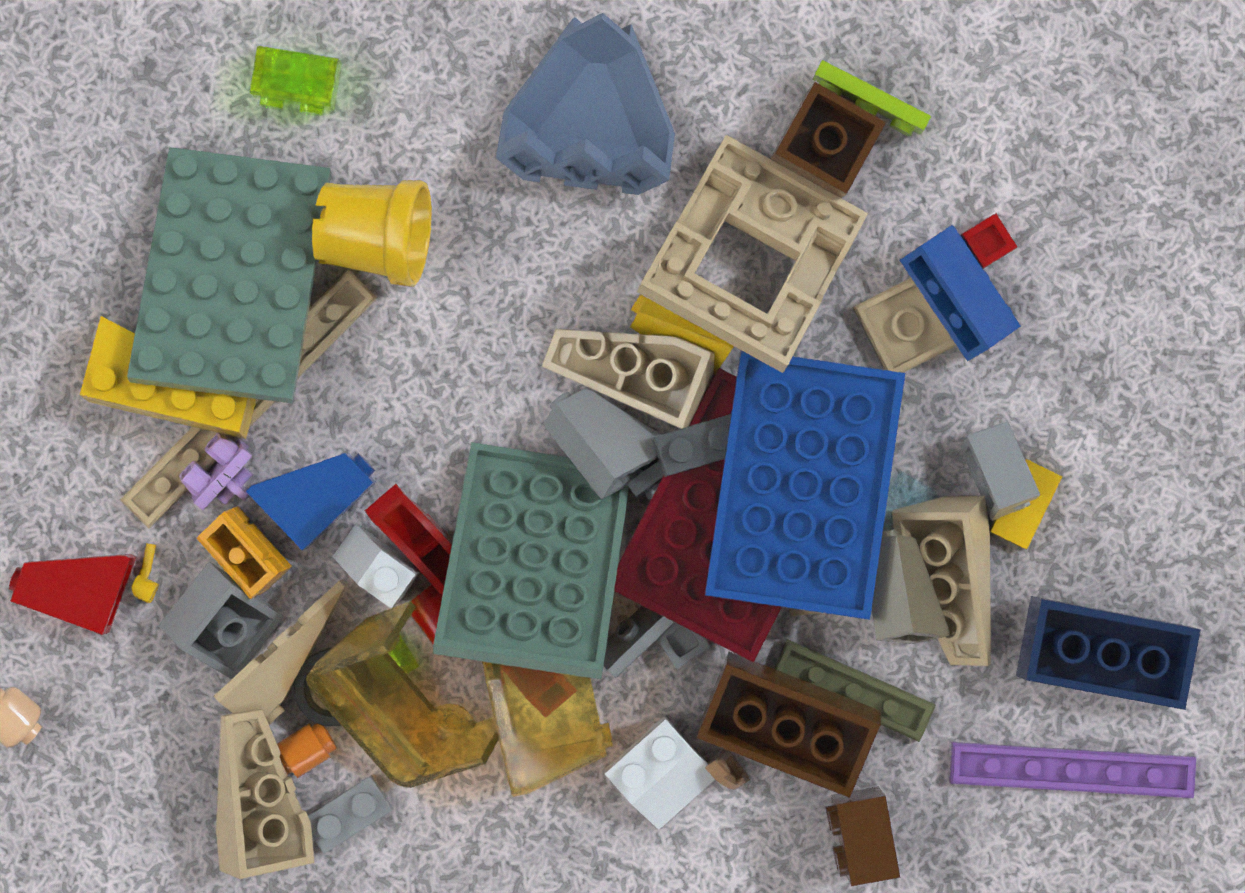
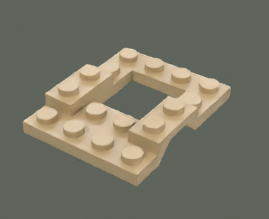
M725 135L682 214L674 224L642 280L637 292L783 373L868 213L732 137ZM724 221L795 260L768 314L695 274Z

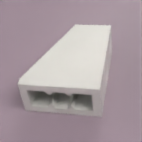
M357 523L332 556L357 585L390 608H393L402 600L421 573L412 562Z

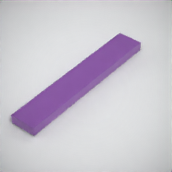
M952 742L949 782L951 784L1194 798L1196 757Z

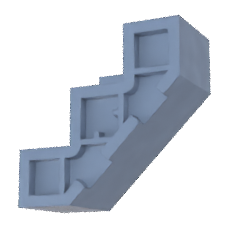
M604 13L584 23L573 17L504 110L496 159L522 180L540 182L541 176L565 179L564 186L597 190L598 184L621 186L622 193L639 195L669 181L675 132L632 24L621 29Z

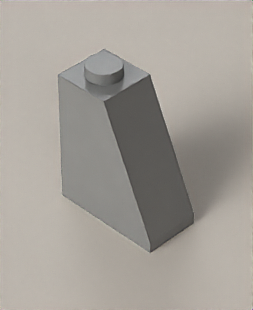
M584 388L573 395L566 392L551 403L550 408L552 410L543 424L601 500L626 487L629 481L659 461L653 437L661 434L588 388Z

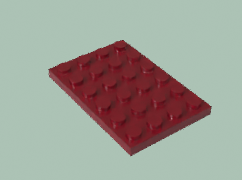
M718 368L689 426L731 414L736 376ZM724 460L667 477L663 476L618 564L614 591L754 663L782 607L705 595Z

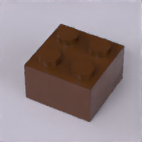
M814 82L805 94L770 159L842 198L848 193L886 122Z
M879 786L855 790L850 798L841 794L831 795L832 805L825 806L829 830L832 831L833 836L838 835L840 845L833 846V854L840 877L846 876L851 887L901 878L886 795Z

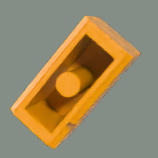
M237 506L219 515L196 539L250 599H253L266 592L292 565L254 523H249L250 518Z

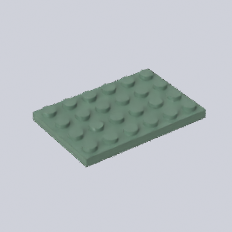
M169 147L127 379L130 383L293 404L317 260L313 256L312 247L313 218L320 219L321 211L326 207L317 206L316 202L322 186L325 183H330V168Z
M471 442L433 644V654L601 679L629 486L627 485L601 500L569 457Z

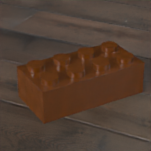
M728 651L700 720L697 738L850 798L881 726V712L878 709L754 661L753 663L740 655Z

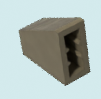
M899 530L883 531L872 603L876 641L915 644L949 636L948 626L916 538L899 535Z

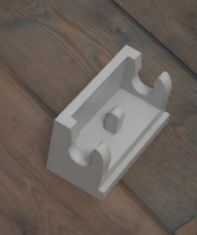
M1008 421L967 435L961 450L980 495L985 496L986 508L991 521L1030 506L1029 501L1040 496V492Z

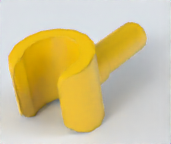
M146 543L142 567L131 589L136 598L146 603H151L159 588V584L148 579L156 550V545Z

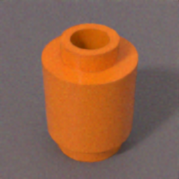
M308 723L277 743L281 752L279 757L287 775L293 772L297 778L331 758L329 753L337 749L325 726L318 723L313 726Z

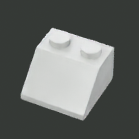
M666 715L608 765L604 773L625 798L658 830L715 780L705 769L708 762Z

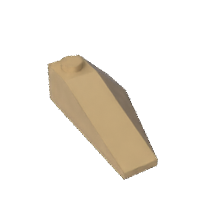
M555 329L542 367L683 429L689 427L714 378V352L680 337Z
M944 496L893 510L894 530H899V535L916 538L949 630V636L938 638L949 664L989 666L991 664L990 532L985 496Z
M343 579L338 581L305 611L293 626L282 632L267 647L263 654H260L247 664L213 697L232 713L262 709L269 725L285 711L280 704L290 694L296 676L304 662L310 657L348 584Z
M262 709L221 716L216 818L219 869L221 872L238 879L314 863L311 822L306 811L302 810L294 792L296 787L292 778L287 776L279 757L281 752Z

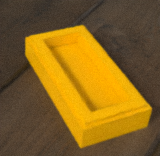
M1025 459L1040 492V496L1029 501L1030 506L994 520L989 532L1027 550L1062 476Z

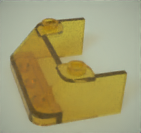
M411 601L364 619L314 664L306 678L310 690L387 778L393 783L406 788L415 787L486 764L511 719L504 713L476 722L469 712L460 705L443 704L434 707L388 654L397 646L400 640L399 633L416 608Z

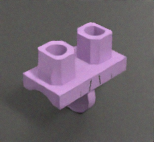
M216 433L204 448L206 453L217 461L212 469L207 472L195 461H192L180 473V480L191 493L194 504L202 510L216 496L225 505L234 495H237L242 500H246L250 496L246 492L247 488L243 485L253 474L243 466L252 457V454L247 450L249 447L243 441L238 439L234 442L223 434Z

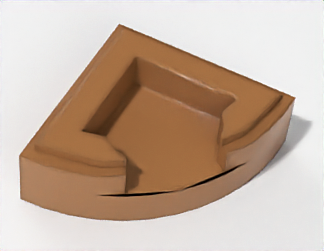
M726 749L714 755L705 767L715 780L729 789H738L750 780L748 774L732 753Z

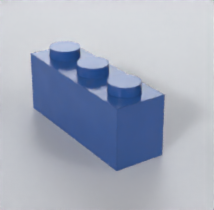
M953 224L900 259V262L967 362L990 349L1021 327L1011 308L998 293L988 274L982 269Z

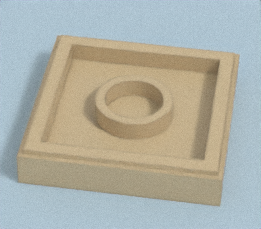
M912 278L852 307L884 370L904 373L957 346Z

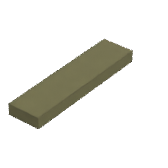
M786 639L774 666L775 670L880 710L882 726L920 742L936 706L932 702L789 639Z

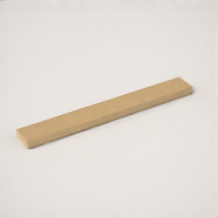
M349 269L309 308L297 380L378 299ZM256 399L249 428L276 401ZM191 427L120 501L148 528H151L188 491L179 477L187 465L195 461L207 471L216 462L215 459L206 453L204 448L217 432ZM223 434L234 442L239 439L238 437Z

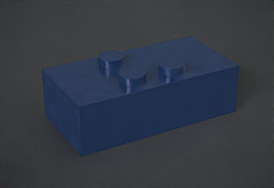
M1031 596L1016 676L1027 681L1186 710L1201 629Z

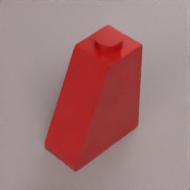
M119 554L25 562L22 568L17 567L11 577L9 590L13 591L10 601L104 635L110 632L137 556Z

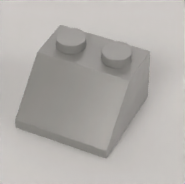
M208 562L159 626L182 651L232 679L249 663L284 616L259 596L250 599L227 572Z

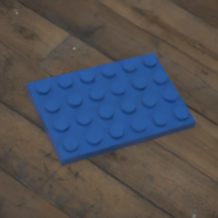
M740 351L705 589L706 596L870 620L906 373L794 356L782 373L746 352Z

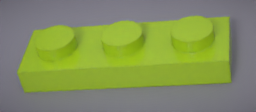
M824 60L821 61L813 77V80L839 96L842 94L855 101V105L874 116L879 113L892 120L889 126L904 135L912 136L913 132L920 135L931 118V115Z

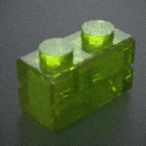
M258 46L254 61L250 95L253 98L260 99L259 106L283 110L284 103L300 105V113L323 116L324 109L331 111L335 109L342 63L338 58Z

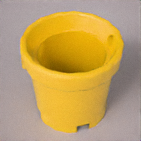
M402 180L398 185L325 183L320 190L316 205L326 207L322 209L320 219L313 218L312 247L315 260H319V264L335 265L387 276L390 284L415 287L422 276L430 242L432 206L428 184L422 180Z

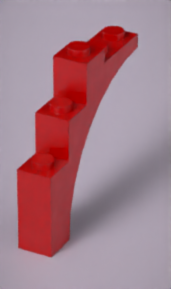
M395 484L364 511L371 521L405 554L443 596L453 539L428 513L426 514ZM499 664L524 697L544 716L576 690L562 673Z

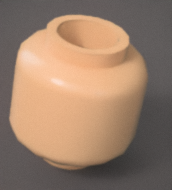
M9 687L5 690L0 688V743L7 748L13 747L20 742H23L25 745L29 744L42 728L37 723L41 715V708L16 687Z

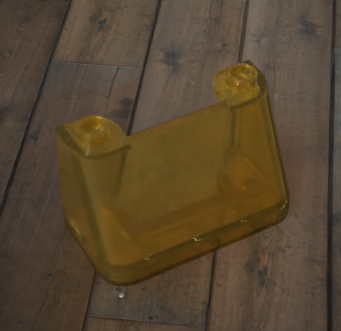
M482 661L512 797L530 794L607 756L606 748L613 747L609 722L601 724L591 678Z

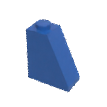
M343 453L252 485L246 492L303 551L311 546L376 483L371 477L375 469L359 453L354 458L349 453Z

